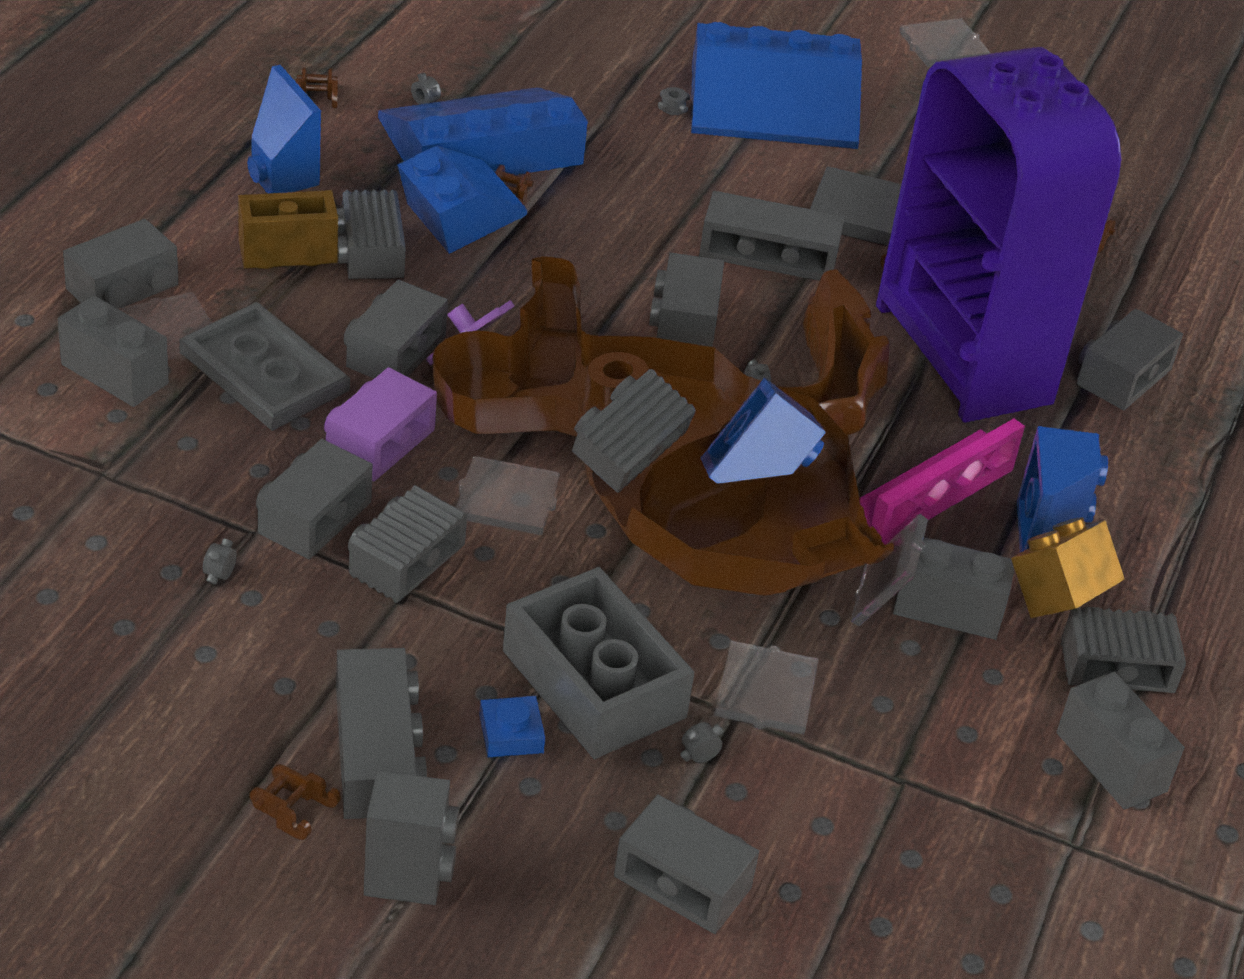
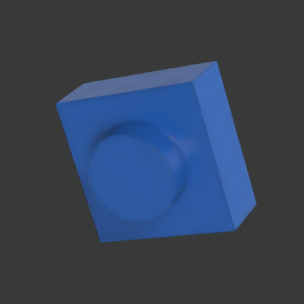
M536 696L480 700L479 717L487 758L544 753L545 734Z

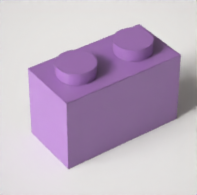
M388 367L372 381L364 383L360 390L344 404L331 410L324 424L326 441L372 463V481L374 482L435 430L437 392Z

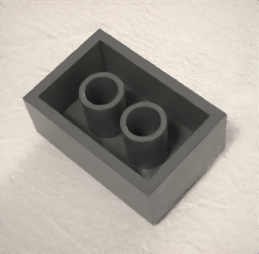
M600 567L507 604L503 652L594 760L687 718L694 678L693 669Z

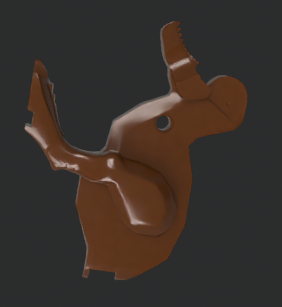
M544 256L531 259L532 284L535 288V295L520 308V329L514 335L504 336L489 331L462 332L446 338L435 348L432 360L434 391L437 392L436 403L448 420L475 434L556 430L577 437L578 433L574 428L588 410L596 406L602 411L612 402L610 399L612 392L625 378L632 376L635 380H638L649 369L655 370L657 376L663 377L664 382L669 383L673 390H677L680 397H685L688 404H693L696 411L686 433L680 436L662 455H659L642 473L638 474L621 492L617 493L585 464L589 484L630 541L691 585L761 596L778 594L789 589L817 582L823 577L864 564L873 565L880 563L894 551L893 542L885 546L882 542V536L873 526L870 528L867 524L864 509L860 504L848 435L857 433L864 427L870 399L879 389L887 384L890 343L886 335L876 337L870 330V323L867 321L868 318H871L870 308L862 295L837 269L826 271L822 275L816 293L810 295L803 322L806 343L819 373L818 381L803 386H776L810 412L826 431L821 438L824 446L816 459L807 467H803L800 464L795 472L789 475L719 484L709 478L701 461V456L761 381L746 376L715 347L654 337L595 336L586 334L581 330L580 284L575 267L569 260Z

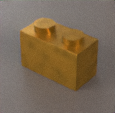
M332 190L238 195L239 244L244 269H269L278 266L295 265L317 266L320 264L337 263L338 214Z
M1083 517L1056 524L1053 526L1054 531L1028 539L1030 548L1011 558L1031 618L1076 609L1125 580L1105 520L1085 525Z

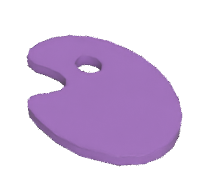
M509 300L478 321L474 320L463 303L447 315L460 333L483 331L514 308L515 305ZM434 353L426 358L430 366L433 365L432 357Z

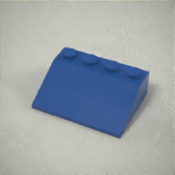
M722 22L697 23L692 59L691 133L858 149L862 76L860 39L851 38L844 34L832 36L810 34L803 30L791 32L776 31L763 26L745 28L729 26Z
M536 87L378 110V118L403 162L434 146H440L482 159L493 171H496L500 165H504L505 172L514 175L525 174L526 171L532 173L582 165L584 163L588 120L572 97Z

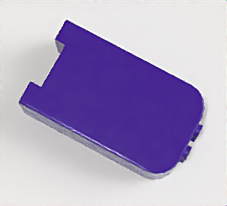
M1043 47L1024 48L938 61L928 69L921 90L876 301V307L881 313L892 312L959 400L961 404L958 416L964 423L1054 404L1119 179L1122 160L1120 139L1113 120L1106 109L1089 92L1088 86L1077 80L1063 65V60Z

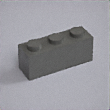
M713 191L704 220L699 257L725 260L724 262L820 281L826 271L834 270L845 216Z
M405 648L337 650L336 699L344 819L367 818L377 770L427 777L425 756L415 757L414 748H420L423 744L422 714L411 713L410 705H418L419 701L418 672L407 671Z

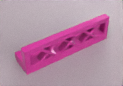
M1013 418L987 434L980 429L859 498L868 526L870 528L873 526L882 536L884 545H887L1013 471L1025 426Z

